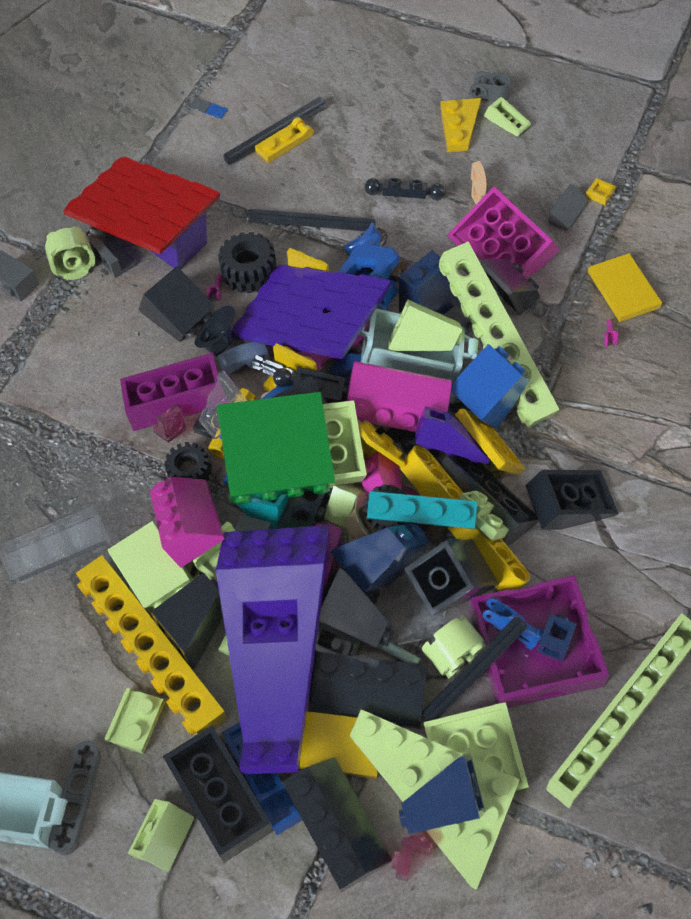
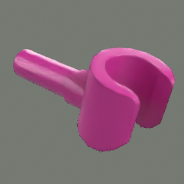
M220 274L217 275L215 284L209 286L206 290L209 300L214 293H216L217 301L222 298L219 290L222 281V275Z
M608 319L606 321L607 331L604 333V346L608 347V343H615L618 346L619 332L613 329L612 320Z

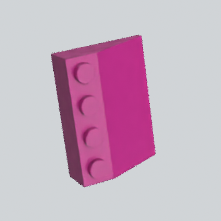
M495 187L447 234L457 246L469 242L479 261L485 259H507L511 264L516 262L523 269L524 273L522 275L525 278L544 267L560 251L551 238Z

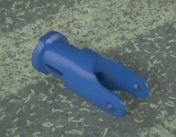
M490 598L487 600V606L492 610H485L483 618L501 631L515 616L519 617L527 625V629L517 639L526 644V648L532 650L541 639L543 630L535 628L524 621L522 615L497 599Z

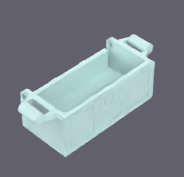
M375 309L367 322L365 331L363 328L359 334L364 337L361 355L362 363L452 380V383L460 372L463 359H475L478 353V340L465 335L464 327H462V339L458 345H454L452 351L389 350L387 342L401 314ZM465 341L469 342L468 353H464Z
M0 772V841L50 849L49 841L52 827L55 824L61 825L67 800L61 798L63 788L55 780Z

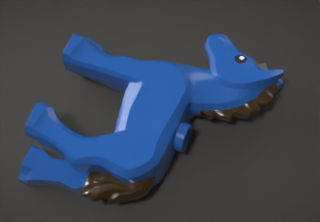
M372 222L368 230L361 233L356 239L345 246V251L350 256L338 272L391 280V287L376 308L386 311L392 299L399 292V276L407 270L408 261L404 257H400L395 249L384 246L388 238L387 232L380 227L376 228Z

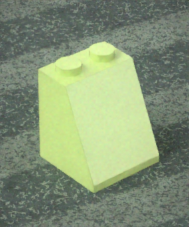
M153 521L108 549L110 556L144 609L150 613L194 580L186 565L180 568L164 551L158 527Z

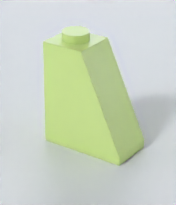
M407 300L387 344L388 349L392 351H452L454 345L460 343L463 332L459 322Z

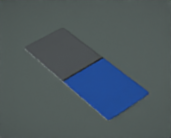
M195 98L189 105L191 109L219 119L228 110L199 98Z

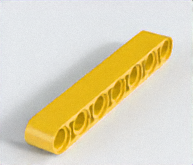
M420 445L414 446L403 459L406 464L403 467L400 466V469L417 491L425 497L460 500L463 492L433 455ZM477 526L476 530L447 527L456 539H473L499 583L495 586L499 592L519 590L530 580L527 569L502 539L492 541Z

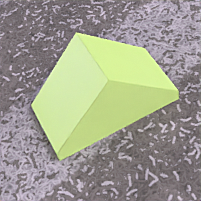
M356 482L335 485L329 499L324 521L347 530L345 519L355 509L357 495L365 492L363 485Z

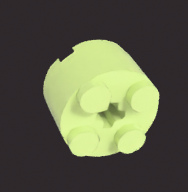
M80 227L63 228L50 232L47 235L45 251L51 271L56 276H63L66 280H76L89 273L88 270L95 264V256L88 236Z
M461 615L460 620L457 617L433 635L435 641L431 645L427 641L423 645L422 651L442 676L446 675L448 679H451L461 671L460 667L466 660L470 663L486 645L484 644L485 640L464 615Z

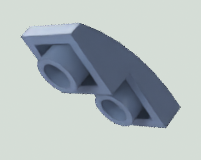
M256 342L236 346L217 356L221 370L226 376L237 371L245 364L250 369H253L251 361L255 355L265 357V360L271 358L267 345Z

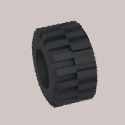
M242 232L238 236L233 235L231 240H226L224 246H221L219 249L218 258L222 278H224L226 285H229L233 290L237 288L238 292L247 291V293H252L253 290L258 292L269 280L271 272L277 267L274 246L267 237L263 238V235L259 233L254 235V232H249L248 234ZM247 261H254V262L249 263V264H242V263L247 262Z

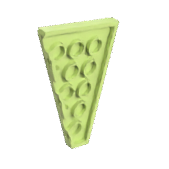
M364 710L360 711L350 734V737L402 801H405L458 757L464 755ZM473 759L486 812L480 819L426 831L467 883L477 890L520 779Z

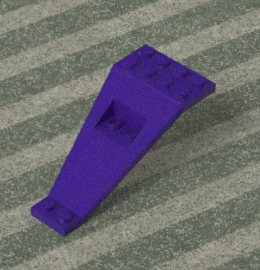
M329 526L224 532L225 540L221 543L216 575L243 737L240 770L242 774L299 772L330 539Z

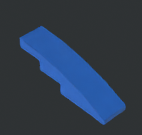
M239 722L221 733L240 767L243 737ZM277 773L243 774L269 818L276 835L302 821Z

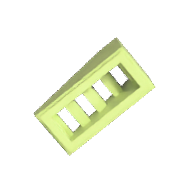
M500 97L491 104L484 115L488 120L517 137L532 124L503 97ZM518 123H519L520 125H522V126L519 127V128L516 127V125H517Z

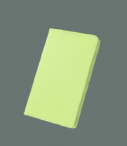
M154 799L128 854L168 872L190 829L194 817L170 802Z

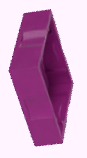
M575 575L537 583L525 589L504 590L471 598L469 612L473 626L485 640V645L500 632L499 629L483 618L485 610H492L487 606V600L490 598H495L522 615L524 621L535 628L542 629L543 632L550 614L565 616L571 622L576 623L563 662L537 653L540 640L530 650L525 647L526 644L516 639L486 669L496 704L506 702L507 708L605 686L609 673L597 638L589 626L587 609Z

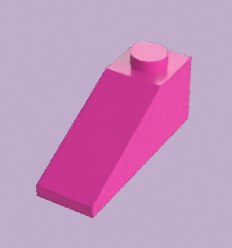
M376 452L364 459L367 475L362 481V485L366 495L369 491H373V488L376 486L379 487L383 484H391L402 489L400 466L380 452Z

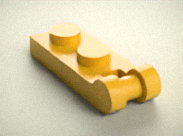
M297 117L292 121V124L255 145L256 153L267 163H270L309 139L313 135L314 130L309 125H305V122L300 117Z

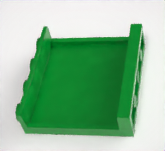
M321 392L217 404L216 413L220 426L230 502L236 501L238 505L248 504L255 498H262V501H271L278 499V495L288 494V497H299L304 495L306 491L314 490V494L329 492V488H333L336 482Z

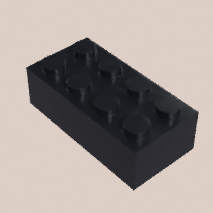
M213 725L163 755L165 762L223 863L274 831L269 818Z

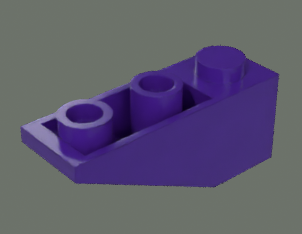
M427 406L424 407L415 431L416 444L425 449L443 451L447 455L462 456L475 463H489L490 458L468 430L450 413Z

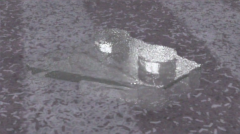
M225 371L218 373L214 389L210 392L207 405L202 410L198 419L213 439H217L221 435L216 413L217 404L247 401Z

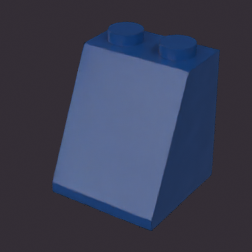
M487 344L452 383L451 391L481 421L498 428L530 380L524 376L527 371L516 361L512 364L507 360L510 355L499 345L497 348H494Z

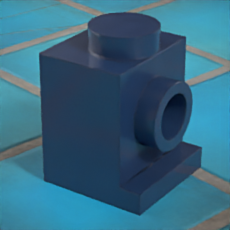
M550 614L537 653L563 662L576 623L571 622L565 616Z

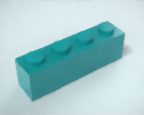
M369 491L367 518L476 530L477 501Z

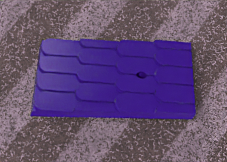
M279 265L271 272L266 284L259 289L256 298L247 306L244 315L234 324L232 330L233 338L271 346L277 343L283 347H290L292 350L343 359L391 287V280L361 274L356 276L341 272L331 273L306 267L301 269Z

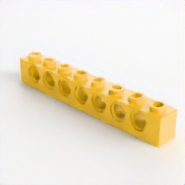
M103 555L76 572L80 580L77 586L85 597L91 595L94 599L91 604L100 616L103 613L107 616L109 620L105 623L114 635L118 632L123 637L120 641L128 654L132 652L136 654L138 659L135 662L144 674L149 671L154 678L150 681L159 694L165 692L169 698L166 701L167 705L175 715L179 712L185 719L181 723L191 736L195 733H201L212 725L216 729L228 720L222 707ZM109 586L106 591L99 592L102 587ZM117 605H123L120 610L113 611ZM131 624H138L134 630H127ZM146 643H154L150 649L142 650ZM163 662L169 663L167 668L157 670L159 664ZM176 683H185L182 689L172 690ZM194 702L201 703L197 710L188 711L190 704Z

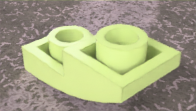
M478 491L462 493L460 500L478 502L476 526L492 541L504 538L509 529L502 524L503 521L499 517L490 514L494 505L487 501L488 498Z

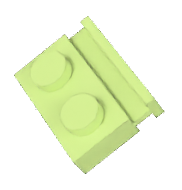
M126 688L104 738L106 742L144 754L165 704L164 700Z

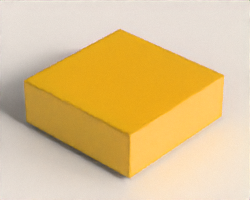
M596 178L587 190L586 197L606 205L615 192L616 186Z

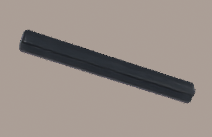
M515 616L422 711L423 717L427 721L438 719L527 629V625L519 617Z

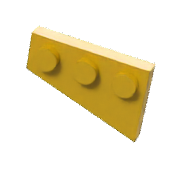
M481 98L440 101L447 152L468 151L478 110L481 105Z

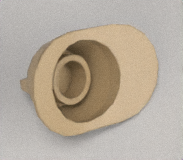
M365 492L357 495L355 509L345 519L349 542L380 531L372 527L365 518L366 515L363 512V508H365L363 503L367 499Z

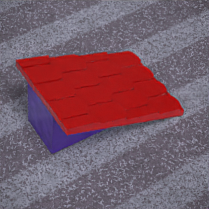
M121 157L114 161L107 171L101 173L93 184L85 187L78 197L72 199L63 212L66 216L148 249L173 268L178 266L181 269L207 244L206 210L220 198V192L196 181L191 182L175 174H168L146 163L141 164L128 157Z

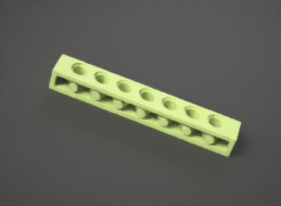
M466 242L443 252L439 260V269L444 276H447L451 292L461 302V310L466 317H469L473 333L477 338H480L484 345L483 349L487 344L494 348H497L499 345L511 355L512 360L509 361L512 364L516 361L527 371L524 376L530 381L515 402L519 419L529 428L552 417L560 409L470 243ZM458 270H463L467 276L460 275ZM469 291H475L478 297L470 295ZM480 311L487 312L489 318L483 317L480 314ZM491 332H497L501 339L494 338ZM525 394L531 395L535 402H529Z
M682 613L679 615L550 779L546 790L568 808L572 806L691 651V620Z

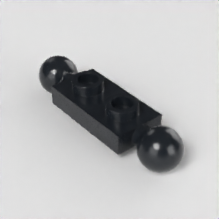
M370 178L364 185L366 193L372 196L382 192V196L425 199L426 195H429L433 200L438 201L443 199L446 194V189L441 183H434L427 187L428 183L417 179L401 181L399 178H390L385 180L384 183H380L378 179Z
M297 367L296 375H292L287 368H279L273 374V381L279 387H287L290 384L294 386L312 376L326 401L338 403L341 401L342 396L346 397L348 386H344L345 377Z

